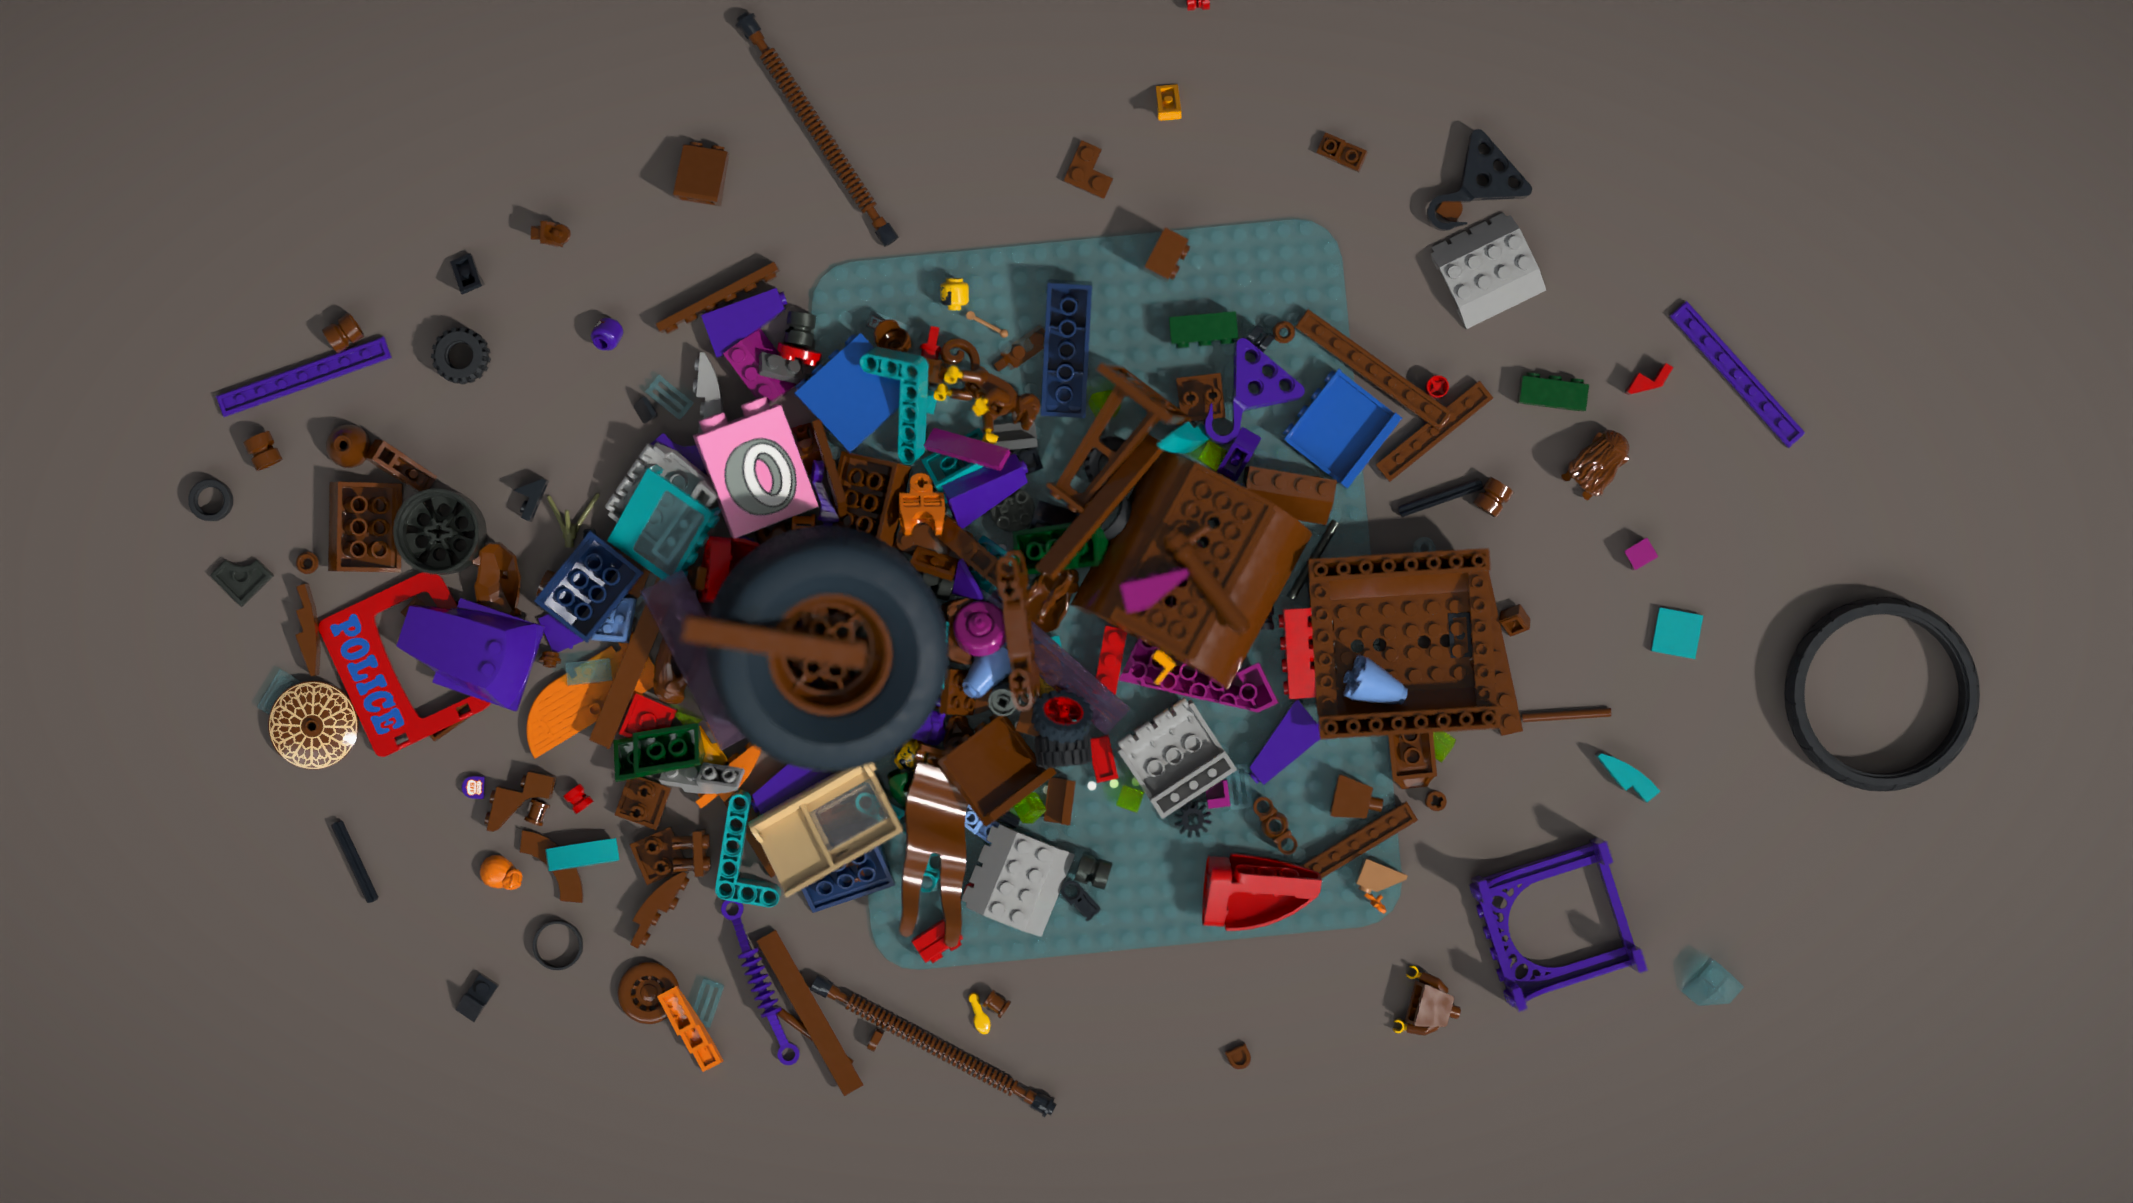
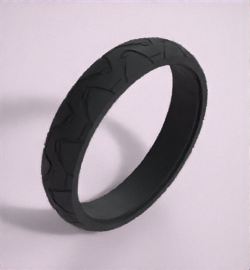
M1872 597L1856 600L1834 609L1808 630L1797 645L1790 660L1785 679L1784 698L1791 731L1800 748L1812 763L1822 772L1845 785L1867 791L1881 792L1896 791L1921 784L1940 773L1952 763L1966 745L1973 731L1978 715L1980 690L1977 669L1966 644L1953 627L1942 617L1926 607L1908 600ZM1887 614L1908 619L1930 632L1944 647L1953 663L1959 693L1954 722L1940 746L1920 763L1898 772L1885 774L1865 773L1855 770L1832 756L1820 743L1810 725L1804 696L1805 682L1810 664L1825 640L1845 624L1865 616Z

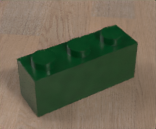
M1236 311L1169 317L1171 345H1176V349L1189 348V344L1198 343V347L1212 346L1211 342L1220 341V345L1234 344V340L1238 339Z
M1527 372L1526 376L1520 377L1517 404L1584 412L1587 407L1589 384H1584L1583 379L1571 378V381L1567 382L1562 381L1560 376L1549 375L1548 379L1540 378V374Z

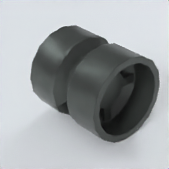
M788 311L787 324L789 329L785 330L783 342L812 347L814 335L811 333V330L815 328L817 316Z
M924 573L923 580L929 586L932 593L936 595V598L948 602L953 590L956 574L952 581Z
M1005 678L993 687L989 696V707L992 712L999 716H1008L1016 709L1012 700L1009 678Z
M1083 853L1074 881L1083 884L1091 882L1093 887L1104 890L1113 862L1103 859L1096 861L1094 856Z

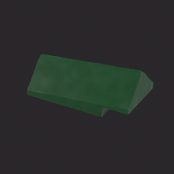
M1072 523L1012 532L1014 550H1020L1023 553L1028 575L1040 573L1035 568L1036 565ZM1100 526L1063 570L1102 565L1110 544ZM1014 555L1018 565H1020V558Z
M694 723L633 733V737L614 740L615 781L618 782L701 765L705 756V750L699 724Z

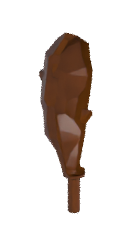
M501 542L489 543L479 551V557L472 560V564L478 566V575L474 586L477 603L517 617L521 615V611L517 608L521 575L516 555Z

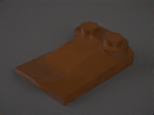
M926 523L916 524L911 531V536H904L902 529H900L893 547L910 555H913L917 546L959 560L962 559L935 536V531H932L931 526ZM966 531L970 536L973 537L972 533Z
M1433 733L1388 735L1392 780L1401 789L1428 787L1430 781L1437 776Z

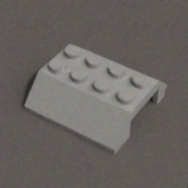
M1504 212L1489 219L1490 225L1485 221L1470 228V235L1464 231L1450 238L1451 244L1448 245L1444 241L1432 247L1431 259L1436 269L1440 270L1458 307L1456 310L1466 329L1546 291L1540 269L1520 228L1512 216L1506 217Z
M657 442L654 446L647 443L639 455L644 461L636 459L627 472L631 478L626 476L623 478L615 490L619 495L613 493L605 508L609 510L608 516L618 522L646 470L656 464L664 469L661 476L707 508L711 507L718 494L710 478L676 450ZM665 491L642 535L655 545L652 552L670 565L704 516L669 491Z
M1182 698L1172 705L1174 711L1170 712L1167 708L1153 717L1154 724L1151 725L1147 721L1134 730L1136 733L1134 737L1129 733L1117 741L1119 747L1116 748L1162 819L1237 770L1191 699L1186 701L1185 698Z
M999 824L998 828L992 826L986 839L991 842V846L984 844L978 859L983 865L982 867L975 866L969 882L975 885L974 887L967 886L962 901L967 903L966 908L1023 932L1042 937L1075 854L1016 832L1014 829Z

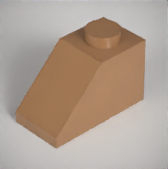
M1364 858L1355 883L1359 885V890L1371 894L1372 890L1379 892L1405 881L1408 875Z

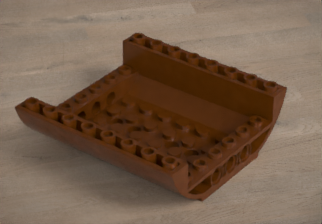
M1163 451L1138 480L1128 499L1132 510L1127 525L1115 538L1108 541L1110 545L1102 565L1090 567L1070 605L1089 616L1092 613L1206 674L1208 680L1228 690L1309 542L1312 533L1296 518L1277 507L1274 503L1197 462L1171 452ZM1211 517L1218 518L1220 526L1216 529L1210 528L1207 524L1208 519ZM1205 524L1209 531L1202 537L1208 538L1210 544L1207 548L1202 549L1197 546L1196 541L1193 542L1192 545L1196 548L1195 552L1249 621L1248 625L1250 628L1241 635L1237 632L1234 633L1189 573L1187 577L1188 585L1186 587L1179 588L1176 586L1151 608L1129 614L1126 613L1121 584H1125L1124 580L1129 578L1147 579L1146 575L1151 573L1168 574V570L1182 567V570H1185L1181 562L1178 563L1173 557L1174 553L1171 550L1168 551L1165 547L1166 543L1163 539L1175 529L1188 536ZM1170 595L1177 599V605L1172 608L1167 607L1164 603V599Z
M1489 548L1309 559V597L1312 614L1310 617L1313 632V665L1315 669L1316 707L1320 739L1500 728V712L1496 698L1489 571H1491ZM1470 612L1472 657H1463L1465 653H1468L1466 617L1453 618V624L1450 628L1452 634H1454L1452 654L1457 657L1451 658L1450 646L1443 647L1440 643L1441 636L1449 634L1448 614ZM1464 632V639L1459 640L1456 635H1461ZM1423 635L1428 636L1430 639V645L1425 649L1420 648L1418 645V639ZM1377 638H1382L1386 642V647L1383 651H1376L1373 647V642ZM1354 640H1361L1363 642L1364 648L1359 653H1355L1351 649V643ZM1358 655L1371 659L1408 689L1406 699L1401 705L1354 700L1344 696L1346 683L1343 682L1344 676L1348 670L1351 671L1353 669L1354 661Z

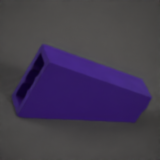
M775 288L701 315L716 357L718 359L723 357V353L739 341L763 328L786 311L784 305L788 303L784 292L779 293L778 289Z
M1012 454L1008 457L1001 471L983 467L942 485L956 524L962 529L1028 483L1025 475L1028 469L1023 460L1019 461L1016 454Z
M1298 699L1291 704L1249 766L1251 769L1249 775L1256 784L1261 782L1265 785L1320 740L1317 722Z
M788 764L752 795V807L756 813L760 812V814H763L830 776L832 773L831 771L803 769Z

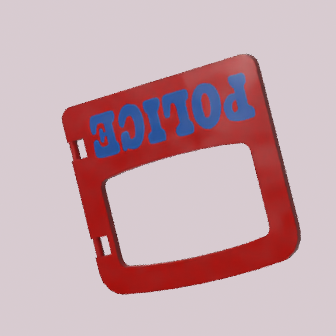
M419 573L323 619L318 626L319 632L376 755L380 757L389 756L475 715L491 705L490 702L470 696L426 718H421L407 697L386 653L375 621L378 613L422 592H428L438 608L457 609V602L443 578L438 574ZM468 703L471 710L459 715L456 708ZM406 733L409 740L397 744L395 738Z

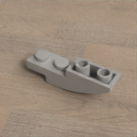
M700 352V357L695 359V370H698V379H694L693 393H697L696 397L705 398V402H701L700 415L704 416L703 419L723 412V398L715 369L707 354ZM700 424L698 433L702 432Z
M703 762L702 766L663 772L659 781L662 785L682 787L684 792L700 794L727 793L738 790L745 770L744 768Z

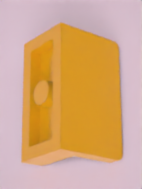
M1158 650L1153 655V658L1166 668L1155 680L1157 685L1176 665V662L1161 650Z

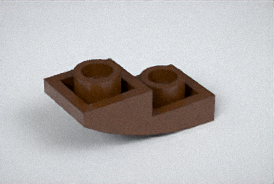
M1326 132L1316 152L1358 173L1368 154L1366 150L1349 144L1345 140Z

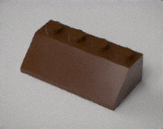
M1248 466L1245 467L1242 487L1274 503L1298 521L1326 525L1334 503L1337 480Z

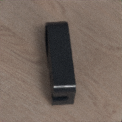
M1067 880L1063 883L1061 887L1062 896L1070 905L1074 904L1073 906L1083 917H1087L1085 921H1090L1101 910L1100 906L1077 881ZM1068 884L1077 886L1078 892L1075 896L1070 897L1065 894L1064 890Z

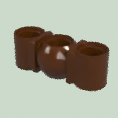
M1257 797L1253 801L1252 808L1261 821L1263 834L1273 840L1281 853L1286 855L1294 853L1297 849V840L1292 836L1287 817L1273 806L1272 801L1268 797ZM1261 800H1265L1269 804L1268 810L1264 813L1257 810V804ZM1278 819L1281 822V827L1278 831H1271L1269 829L1271 820ZM1285 838H1290L1293 841V846L1289 850H1284L1281 847V842Z

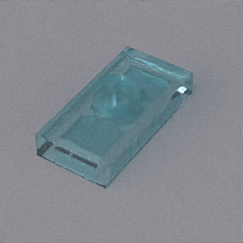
M610 658L565 663L568 686L613 681Z

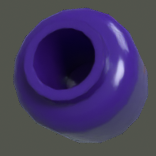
M601 318L591 332V340L595 347L600 350H613L623 337V328L615 319Z

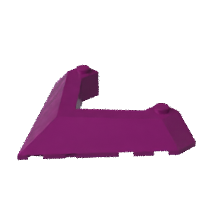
M1198 542L1197 546L1204 549L1201 542ZM1188 579L1183 580L1177 587H1186ZM1170 595L1164 599V603L1167 607L1172 608L1177 605V599ZM1139 638L1119 678V681L1253 712H1260L1278 703L1260 662L1238 671L1227 690L1208 680L1206 674L1168 655L1176 662V665L1157 685L1155 680L1166 669L1153 658V655L1159 649Z

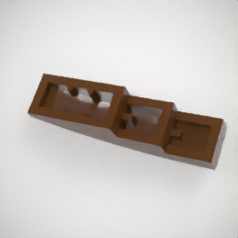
M304 583L296 586L304 608L296 610L303 632L295 636L310 676L319 675L321 655L319 623L310 586Z

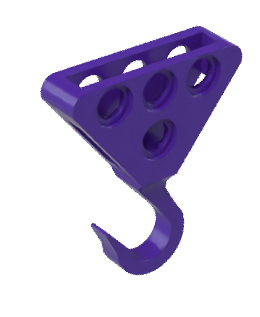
M1241 338L1234 345L1232 432L1226 436H1220L1214 432L1212 428V404L1209 405L1207 418L1204 422V431L1207 437L1214 443L1227 444L1233 441L1239 434L1242 413L1244 411L1299 400L1304 395L1305 389L1297 380L1249 340ZM1245 353H1253L1256 358L1255 362H1248L1245 359ZM1262 368H1271L1273 375L1266 377L1262 373ZM1286 381L1290 386L1289 391L1281 390L1279 382ZM1248 384H1256L1259 392L1256 394L1251 393L1248 390Z

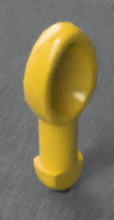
M971 993L968 996V1001L971 1002L975 1014L973 1019L974 1026L979 1033L986 1035L990 1030V1019L982 1010L979 995Z

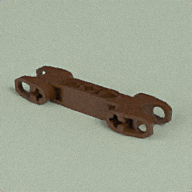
M1008 550L1006 555L1002 556L998 561L997 578L999 593L1003 598L1008 656L1011 663L1010 689L1013 704L1018 711L1030 710L1036 699L1040 697L1041 688L1039 667L1035 662L1030 605L1027 598L1028 573L1023 553L1020 550ZM1011 555H1016L1020 558V565H1018L1017 560ZM1019 694L1024 703H1028L1027 705H1022L1018 702Z

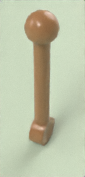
M967 312L966 317L968 320H975L998 332L1002 338L1008 336L1006 329L1001 330L975 316L974 312Z

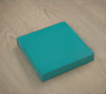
M1659 607L1651 651L1696 659L1703 615Z

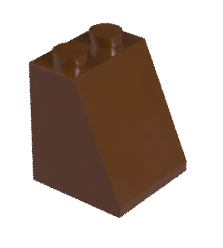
M690 142L689 145L683 144L673 196L677 200L721 206L729 160L728 151H724L725 147L712 145L711 149L703 148V144L697 142Z

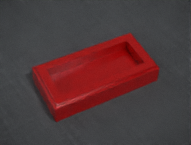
M1109 735L1091 738L1092 764L1096 782L1100 783L1117 779L1118 774Z

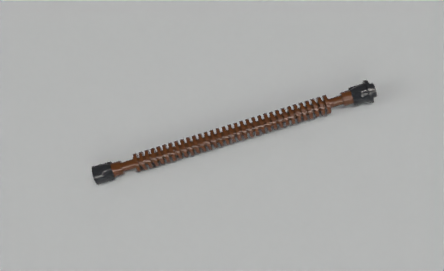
M745 12L740 15L735 26L741 29L745 37L750 39L753 45H757L762 53L759 57L760 60H764L762 63L767 65V70L771 69L769 73L770 75L774 74L772 78L774 80L777 79L775 82L780 84L778 87L783 89L782 93H787L785 97L786 99L790 98L788 102L793 103L791 107H797L794 110L795 113L800 112L797 116L799 118L803 117L801 122H806L804 123L805 128L808 127L807 131L811 132L810 135L814 137L813 140L817 142V146H821L820 150L824 151L823 155L827 156L826 160L830 161V166L834 165L832 169L834 171L837 170L835 173L840 175L838 178L843 180L842 184H847L845 188L846 190L850 189L848 193L850 195L853 194L851 196L852 199L857 198L854 202L856 204L860 203L857 207L859 209L863 208L861 213L867 212L873 221L872 225L876 230L875 233L883 246L886 247L892 244L899 236L890 223H887L883 216L880 217L875 210L876 201L872 202L874 200L873 197L868 198L871 195L870 192L865 193L868 189L866 187L862 188L864 183H859L861 179L860 177L856 178L858 174H852L855 170L854 168L849 169L852 165L850 163L846 164L848 159H843L845 157L844 153L839 155L842 150H836L839 148V145L835 144L836 141L832 139L833 136L831 134L828 135L829 130H825L826 126L822 125L823 121L819 120L820 117L816 115L817 112L815 110L812 111L814 108L812 105L809 106L811 103L806 101L808 98L803 96L804 92H799L801 88L800 86L796 87L798 83L796 81L793 82L795 79L790 77L792 74L787 72L788 68H783L785 64L784 62L780 63L782 59L780 57L777 58L779 55L774 53L776 51L775 48L769 49L765 43V37L760 31L761 27L755 20V14Z
M819 974L810 988L812 992L824 998L827 996L832 1000L837 999L847 1005L846 1010L852 1007L850 1011L852 1013L856 1009V1015H859L860 1012L862 1013L861 1018L867 1015L865 1019L867 1021L871 1017V1023L877 1020L876 1026L882 1023V1029H884L885 1025L888 1026L886 1029L888 1032L892 1028L891 1034L894 1035L895 1031H897V1037L903 1034L901 1037L903 1040L907 1036L906 1042L909 1043L912 1039L911 1044L914 1045L915 1042H918L916 1046L918 1048L922 1044L923 1051L927 1047V1053L933 1050L931 1055L935 1056L937 1052L938 1059L941 1055L943 1056L942 1061L948 1058L947 1063L950 1064L953 1061V1067L957 1063V1069L960 1070L961 1066H963V1072L969 1069L968 1075L974 1072L972 1077L975 1078L977 1074L979 1075L978 1080L984 1077L983 1083L989 1080L987 1085L990 1086L992 1082L994 1083L993 1088L999 1085L997 1090L1001 1091L1004 1088L1002 1093L1006 1094L1007 1090L1009 1091L1008 1096L1014 1093L1023 1098L1024 1102L1030 1104V1108L1042 1113L1043 1117L1047 1114L1051 1116L1057 1105L1053 1102L1054 1097L1050 1098L1040 1092L1035 1093L1030 1089L1027 1091L1017 1085L1018 1080L1012 1083V1077L1007 1080L1008 1075L1005 1074L1002 1077L1003 1072L1001 1071L997 1075V1069L991 1072L993 1069L991 1066L987 1070L988 1064L985 1063L982 1067L983 1062L980 1061L976 1064L978 1060L976 1058L972 1062L973 1056L970 1055L967 1059L968 1054L964 1053L961 1056L963 1052L961 1050L957 1054L958 1048L955 1047L953 1051L951 1050L952 1045L946 1048V1042L941 1045L942 1040L939 1039L937 1043V1037L935 1036L931 1040L932 1035L929 1034L926 1037V1031L920 1034L922 1029L919 1028L917 1032L915 1031L916 1026L910 1029L911 1023L905 1026L907 1021L904 1020L902 1024L900 1023L901 1018L895 1021L896 1015L890 1018L892 1013L889 1012L887 1016L885 1015L886 1010L880 1013L881 1007L875 1010L877 1005L873 1004L871 1008L869 1007L871 1005L869 1001L865 1005V999L860 1002V996H858L857 1000L854 999L856 996L854 993L850 997L841 992L840 988L834 986L833 982Z

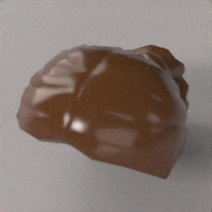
M953 715L948 719L943 749L946 750L952 745L956 748L960 745L957 741L966 734L974 735L971 728H969L968 719L965 716Z

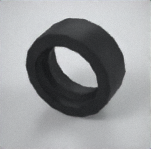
M205 479L196 483L191 489L188 496V504L191 512L197 518L204 521H219L230 513L233 506V495L225 483L214 479ZM214 487L222 493L224 504L218 512L209 514L199 507L198 497L203 489Z

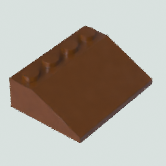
M841 451L837 472L846 497L847 513L839 517L831 494L830 501L838 518H840L839 522L832 523V526L859 530L860 532L873 535L874 538L877 537L886 542L887 545L892 546L899 520V493H905L911 467Z
M330 482L328 571L401 572V555L396 548L393 536L394 521L402 506L401 483Z

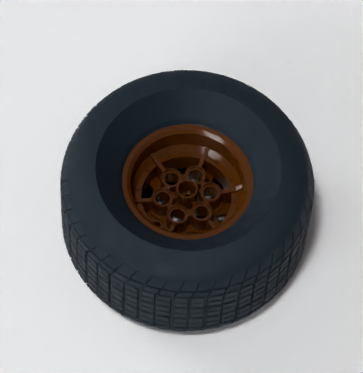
M811 526L782 533L767 540L748 553L724 580L713 602L709 618L865 642L867 646L864 662L865 668L859 669L850 678L849 667L841 665L840 670L833 674L829 672V667L833 664L818 662L816 669L809 670L806 668L809 660L795 659L789 668L786 657L713 645H706V655L710 675L723 709L734 726L751 744L768 756L795 767L816 771L847 770L873 763L891 754L911 739L926 722L940 697L947 674L949 647L946 624L943 614L940 612L941 609L929 586L914 566L889 544L887 545L886 542L879 538H874L873 535L860 532L859 530L839 526ZM826 607L838 608V610L830 615ZM799 618H801L802 626H793L795 622ZM818 622L825 624V628L821 632L813 630L814 625ZM860 623L864 626L867 639L855 635ZM839 626L847 627V632L844 635L836 634V629ZM821 676L828 687L814 686L809 683Z

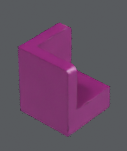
M1648 538L1641 539L1636 542L1637 544L1624 551L1632 565V570H1637L1658 557Z
M1227 779L1221 780L1206 790L1208 809L1230 806Z

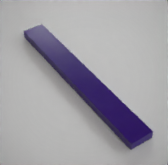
M1687 301L1669 316L1787 448H1790L1805 434L1801 427Z
M381 337L220 394L216 398L223 417H228L391 359L392 355L385 337Z

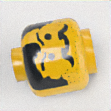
M946 278V282L940 285L941 304L948 306V310H961V306L967 305L969 302L968 283L963 282V278Z
M911 738L894 751L896 757L894 762L901 770H915L913 766L914 754L917 747L923 744L921 741ZM925 752V754H924L923 763H924V762L926 761V759H927L926 754H927L928 752Z

